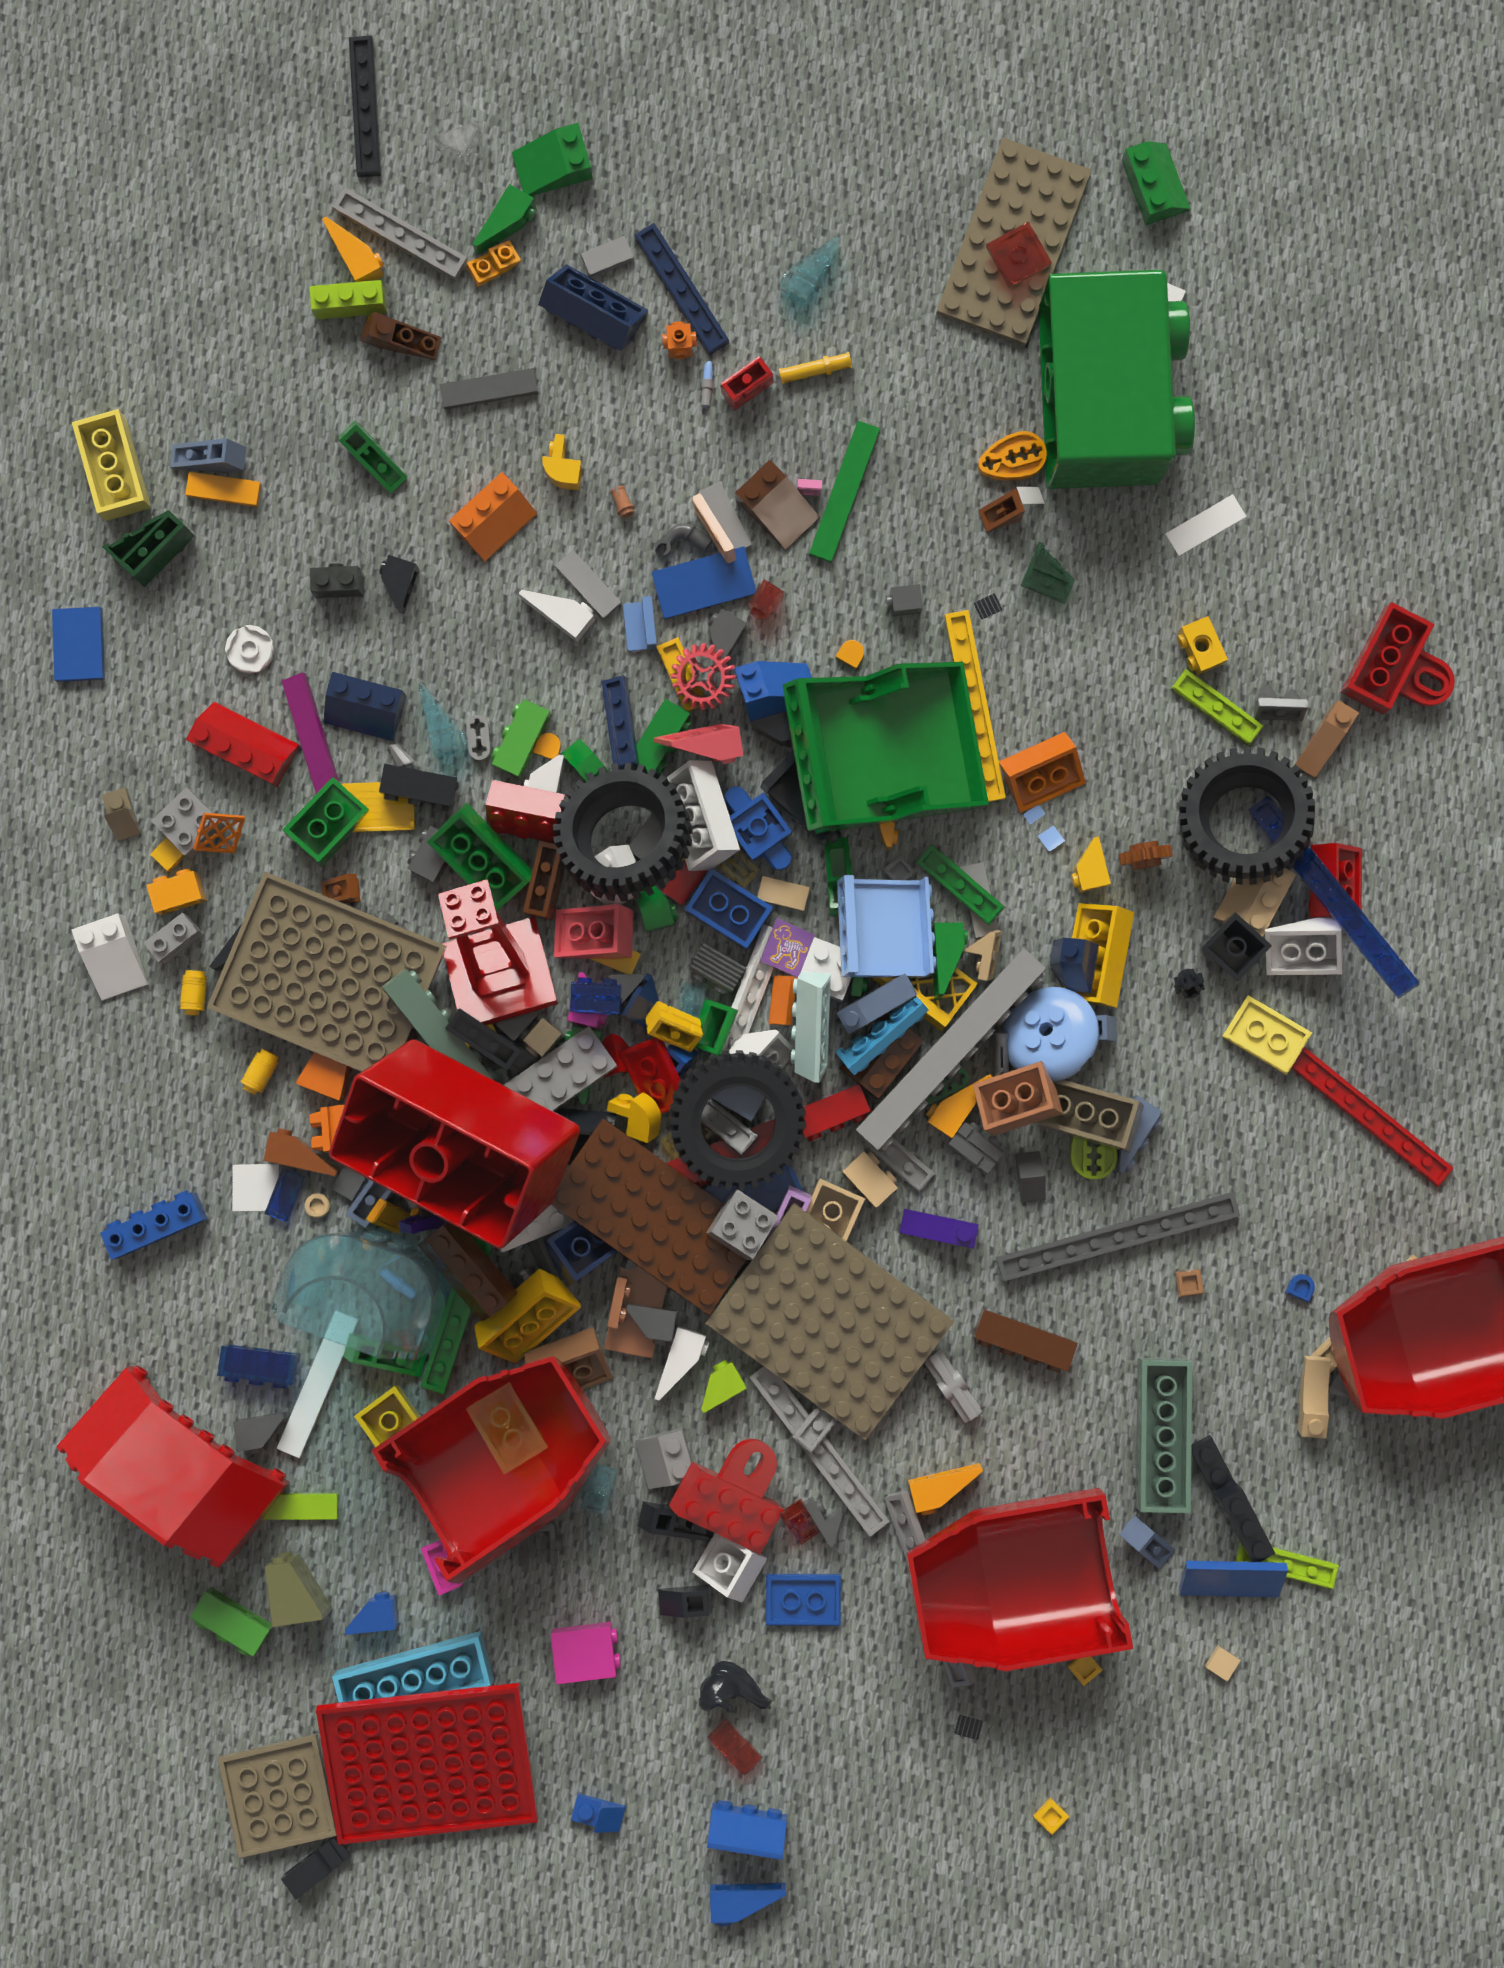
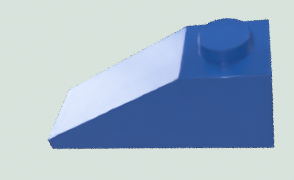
M786 1883L711 1884V1923H716L718 1926H729L731 1923H736L786 1896Z

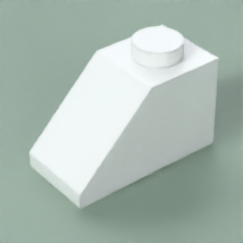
M564 755L556 756L532 772L529 780H525L524 786L559 793L566 760Z

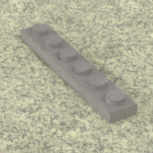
M345 187L332 206L335 212L455 281L468 262L466 256Z

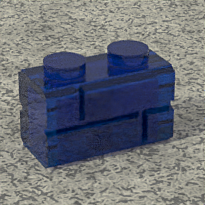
M577 978V982H571L570 1012L621 1015L622 984H617L616 979H602V983H592V978Z

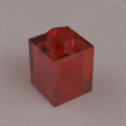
M764 579L748 603V609L751 610L750 614L759 620L764 618L769 621L783 600L784 591Z

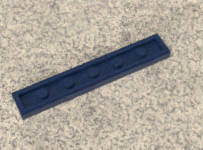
M655 223L634 234L635 240L693 331L696 332L707 353L711 355L729 344L728 337Z

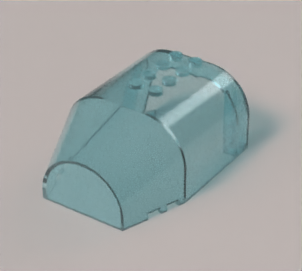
M353 1229L320 1235L302 1244L288 1260L270 1308L276 1314L275 1317L280 1323L377 1358L394 1359L396 1352H399L398 1358L406 1359L409 1352L408 1358L417 1360L433 1349L451 1293L450 1284L423 1251L413 1247L414 1242L404 1238L390 1239L391 1234L381 1230H373L371 1232Z

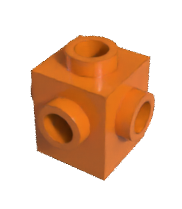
M678 321L673 322L671 325H666L667 334H662L663 349H668L669 358L685 359L693 357L692 347H697L696 332H691L690 324Z

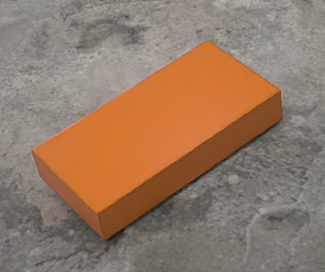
M774 975L769 1024L792 1025V1008L795 1000L793 983L797 977Z

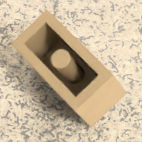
M863 1151L842 1172L870 1203L877 1208L898 1188L894 1184L897 1179L888 1170L883 1172L877 1166L881 1162L872 1152L867 1155Z

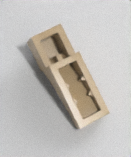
M1304 1356L1298 1399L1300 1411L1297 1430L1301 1437L1326 1439L1329 1421L1328 1390L1331 1367L1329 1357Z

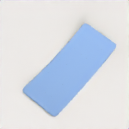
M1040 805L1024 813V817L1029 824L1045 815ZM1054 825L1038 835L1048 851L1053 850L1065 841Z

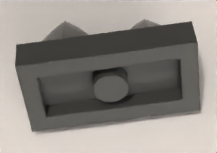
M1266 684L1258 695L1257 704L1254 709V719L1303 721L1308 709V700L1301 699L1292 689L1283 698H1278L1274 690Z

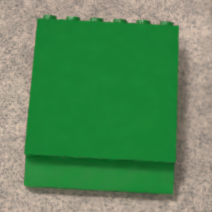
M964 662L902 663L867 676L797 678L782 684L808 831L815 830L816 834L969 811L989 805Z

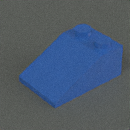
M756 661L735 667L734 669L750 722L787 711L782 684L797 678H812L807 663Z

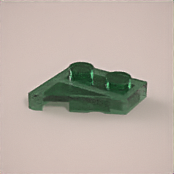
M1039 542L1020 586L1065 604L1075 579L1068 571L1062 568L1061 563L1056 558L1051 556L1045 549V545Z

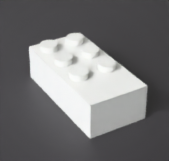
M689 760L669 775L667 779L669 783L675 786L691 820L690 824L693 834H690L692 847L687 846L690 854L688 859L685 858L688 871L710 870L738 852L740 848L712 761Z

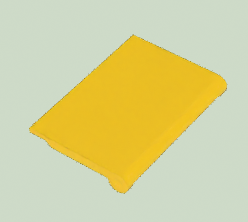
M381 782L341 784L369 809L353 832L415 830V805L408 804V799L398 798V802L383 799L384 795L379 793Z

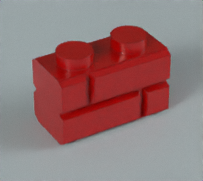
M758 356L720 383L721 393L735 411L761 393L762 389L772 385L774 375L762 358Z

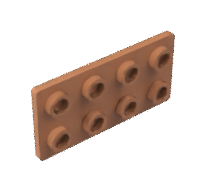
M638 1266L631 1270L620 1267L608 1321L609 1328L605 1349L652 1358L656 1344L652 1343L653 1339L645 1336L626 1310L627 1304L632 1303L663 1308L667 1286Z

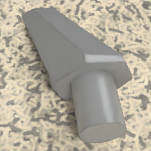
M398 744L388 745L397 766L412 769L411 764L415 763V761Z

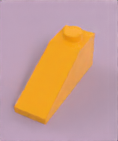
M328 217L322 218L355 282L374 281L384 276L381 268L385 265L378 253L373 254L367 244Z
M990 1074L986 1075L974 1083L992 1078L993 1076ZM974 1083L940 1101L938 1105L933 1103L926 1113V1116L929 1117L926 1122L947 1137L953 1138L977 1102L973 1087Z
M973 1464L908 1480L916 1513L921 1512V1515L935 1513V1508L943 1506L983 1472L981 1464Z

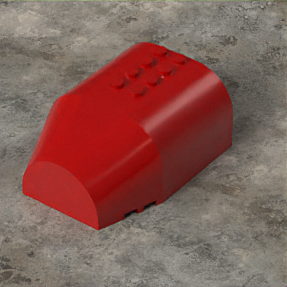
M1504 1236L1390 1265L1330 1313L1329 1334L1335 1361L1345 1389L1359 1411L1362 1413L1400 1414L1415 1417L1428 1416L1444 1419L1504 1403Z
M551 1356L524 1364L522 1367L512 1370L506 1369L498 1374L476 1378L371 1451L383 1472L398 1476L415 1495L448 1555V1558L439 1556L435 1558L436 1564L447 1582L460 1584L567 1511L610 1444V1437L600 1416L578 1382L560 1360Z
M1100 1488L974 1509L906 1553L908 1573L925 1659L956 1664L959 1662L972 1664L975 1667L985 1666L997 1668V1670L1011 1671L1133 1649L1129 1623L1121 1614L1116 1599L1104 1537L1102 1518L1105 1521L1110 1520L1106 1494Z

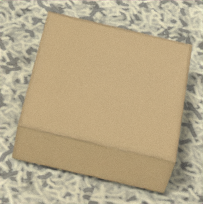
M1217 1645L1205 1667L1228 1682L1241 1660Z

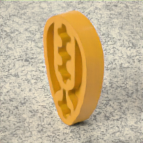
M1019 431L1007 435L990 446L980 457L978 471L981 475L996 480L1013 481L1031 478L1040 472L1047 456L1046 446L1038 435L1029 431ZM1032 447H1035L1036 450L1040 449L1038 457H1035L1034 454H1029L1026 460H1023L1022 457L1016 458L1015 463H1012L1011 460H1006L1009 453H1012L1013 456H1018L1020 450H1023L1024 453H1029ZM988 459L990 463H996L993 465L992 470H989L988 467H983Z

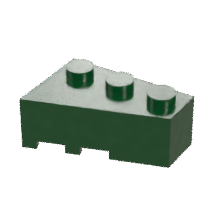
M169 510L142 524L143 527L133 533L127 532L122 535L123 538L113 544L107 543L102 546L144 587L195 537Z

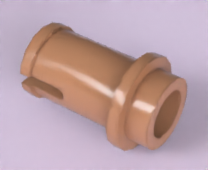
M617 486V492L615 488L610 491L618 508L617 514L622 519L629 518L634 515L635 506L631 504L625 487Z

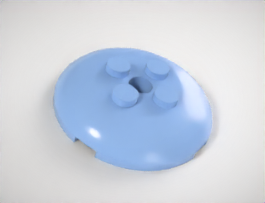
M1046 987L1028 993L1029 995L1018 1007L1013 1006L1010 1011L1012 1013L1004 1022L1002 1032L1009 1033V1062L1015 1069H1019L1042 1061L1053 1082L1069 1078L1081 1070L1080 1068L1089 1057L1093 1056L1099 1038L1097 1017L1090 1004L1072 990L1061 987ZM1049 1027L1053 1028V1031L1050 1035L1043 1036L1044 1032L1047 1029H1049Z

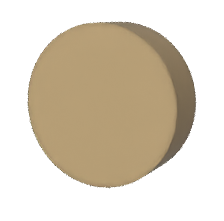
M320 1193L312 1194L305 1202V1210L313 1218L326 1216L331 1208L329 1198Z

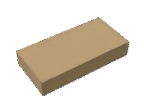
M762 876L758 898L766 903L804 912L810 887Z

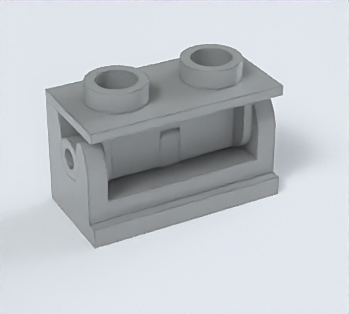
M181 913L146 940L144 944L158 962L161 961L167 964L204 934L189 915Z

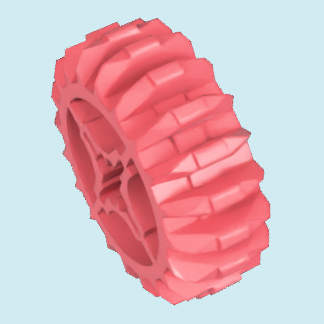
M706 643L700 645V650L696 644L691 645V651L687 648L683 650L685 657L681 655L676 657L680 665H672V668L678 671V673H673L670 676L673 679L677 678L678 681L673 683L672 687H680L681 690L676 693L677 697L684 694L683 703L686 704L692 700V708H696L698 703H700L701 710L706 709L707 703L711 709L715 708L716 702L720 705L724 703L722 696L726 698L731 696L726 688H735V685L729 682V680L736 679L735 674H729L730 670L735 669V665L727 666L726 663L731 660V657L727 656L722 659L724 650L720 649L715 653L716 645H711L708 651ZM696 657L710 658L715 664L705 667L701 662L698 663ZM690 663L693 676L687 683L686 670ZM720 669L721 683L717 690L714 676ZM711 671L710 673L707 674V675H708V677L706 678V679H708L707 681H706V680H703V681L696 682L697 680L700 679V678H699V676L701 675V674H699L700 672L703 673V672ZM702 686L706 691L709 690L711 696L698 695L692 689Z

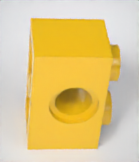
M1209 616L1185 625L1178 631V644L1181 649L1186 650L1188 666L1191 671L1195 670L1197 676L1224 665L1228 660ZM1195 643H1203L1206 647V651H1198L1195 647Z

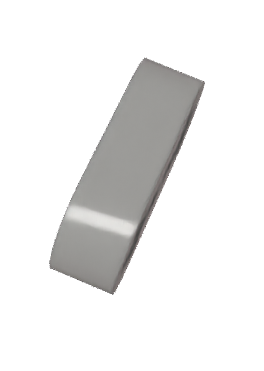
M474 715L469 718L466 726L468 751L475 761L483 762L489 759L491 755L490 727L485 717ZM476 721H480L484 725L480 729L481 736H477L476 730L472 728V726L476 725ZM477 741H481L482 747L486 748V751L482 752V756H478L474 752V749L478 748Z

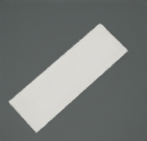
M1232 494L1165 534L1180 556L1245 518L1246 515Z

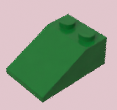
M579 123L554 129L512 152L522 190L530 196L593 179Z
M332 777L282 830L294 844L322 868L341 848L369 809Z

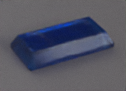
M282 1168L264 1214L288 1222L305 1176Z

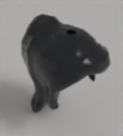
M720 1661L712 1667L711 1674L701 1684L699 1706L704 1711L720 1706L725 1708L728 1713H733V1706L726 1703L730 1698L741 1696L760 1709H771L770 1704L772 1700L762 1694L754 1679L745 1669L733 1662Z

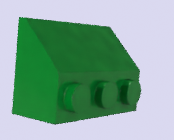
M1147 141L1125 149L1121 161L1145 226L1191 210L1167 144Z

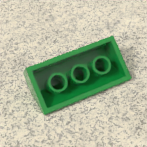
M467 802L427 841L468 885L488 879L496 911L530 882L533 870Z

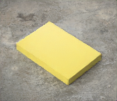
M1248 995L1222 1038L1287 1075L1312 1032Z

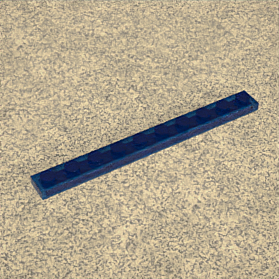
M1267 796L1248 809V811L1274 843L1282 832L1284 814L1272 799ZM1310 846L1307 850L1304 849L1301 860L1295 859L1293 869L1394 995L1399 999L1417 987L1419 981L1315 852Z

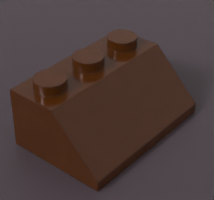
M885 1013L880 1016L875 1023L889 1020V1014ZM908 1028L906 1033L901 1038L895 1039L883 1054L877 1055L871 1060L863 1071L854 1075L844 1063L839 1069L878 1099L924 1040Z

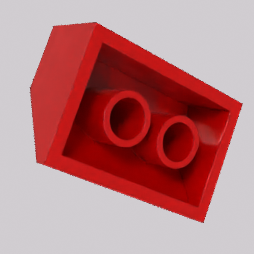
M1340 843L1311 845V852L1309 854L1310 901L1308 904L1310 918L1342 917V920L1362 921V848Z

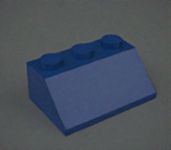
M720 1800L718 1803L712 1804L707 1848L783 1860L787 1814H782L781 1810L769 1808L767 1811L757 1810L758 1807L749 1804L737 1807L733 1806L732 1802Z

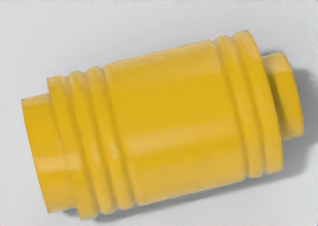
M185 970V975H182L180 1010H185L184 1015L199 1016L200 1011H205L207 977H205V972Z
M263 1048L260 1052L257 1051L244 1077L240 1081L244 1084L243 1089L254 1095L257 1092L263 1093L279 1064L277 1062L279 1057Z

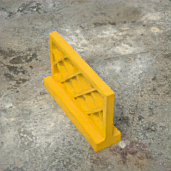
M957 967L953 972L956 976L951 977L949 982L951 994L943 995L940 998H952L953 1009L949 1014L940 1008L939 1000H935V1004L930 1001L934 1000V996L925 997L921 994L920 984L932 983L933 985V974H931L932 979L919 981V978H914L915 981H911L912 985H916V996L929 1009L923 1018L939 1031H942L978 984ZM870 977L880 986L895 979L890 977ZM963 980L969 985V988L964 993H955L953 981ZM956 997H961L960 1000L956 1002Z

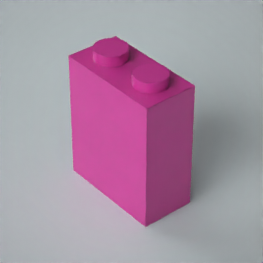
M612 1622L552 1629L551 1643L556 1684L616 1677L617 1669H621L620 1653L615 1654L614 1644H618L617 1628L612 1629Z

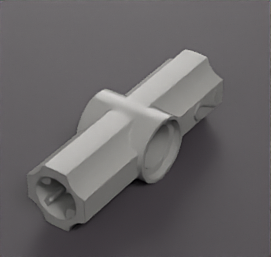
M941 1349L930 1354L924 1363L936 1379V1384L947 1401L952 1403L964 1423L977 1417L982 1412L981 1407L968 1391L969 1387L959 1372L954 1370Z

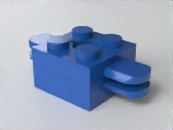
M733 786L729 788L725 794V804L732 812L730 820L741 849L752 864L764 856L774 870L782 871L786 869L791 863V853L783 842L792 836L789 826L764 792L752 800L742 787Z

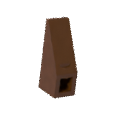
M373 312L365 318L360 341L380 349L436 360L441 337Z

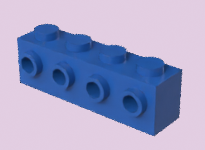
M188 1190L174 1195V1201L166 1203L163 1200L151 1205L153 1209L144 1213L143 1210L130 1214V1220L121 1223L120 1220L107 1224V1230L100 1232L110 1259H119L208 1220L197 1192L189 1194Z

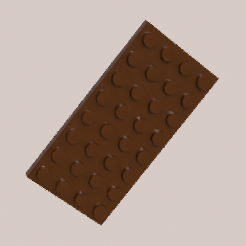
M605 1119L599 1122L565 1171L554 1201L551 1204L554 1208L706 1315H710L746 1261L706 1234L722 1208L723 1203Z

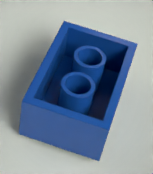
M712 868L685 908L686 913L748 951L773 911L771 905Z

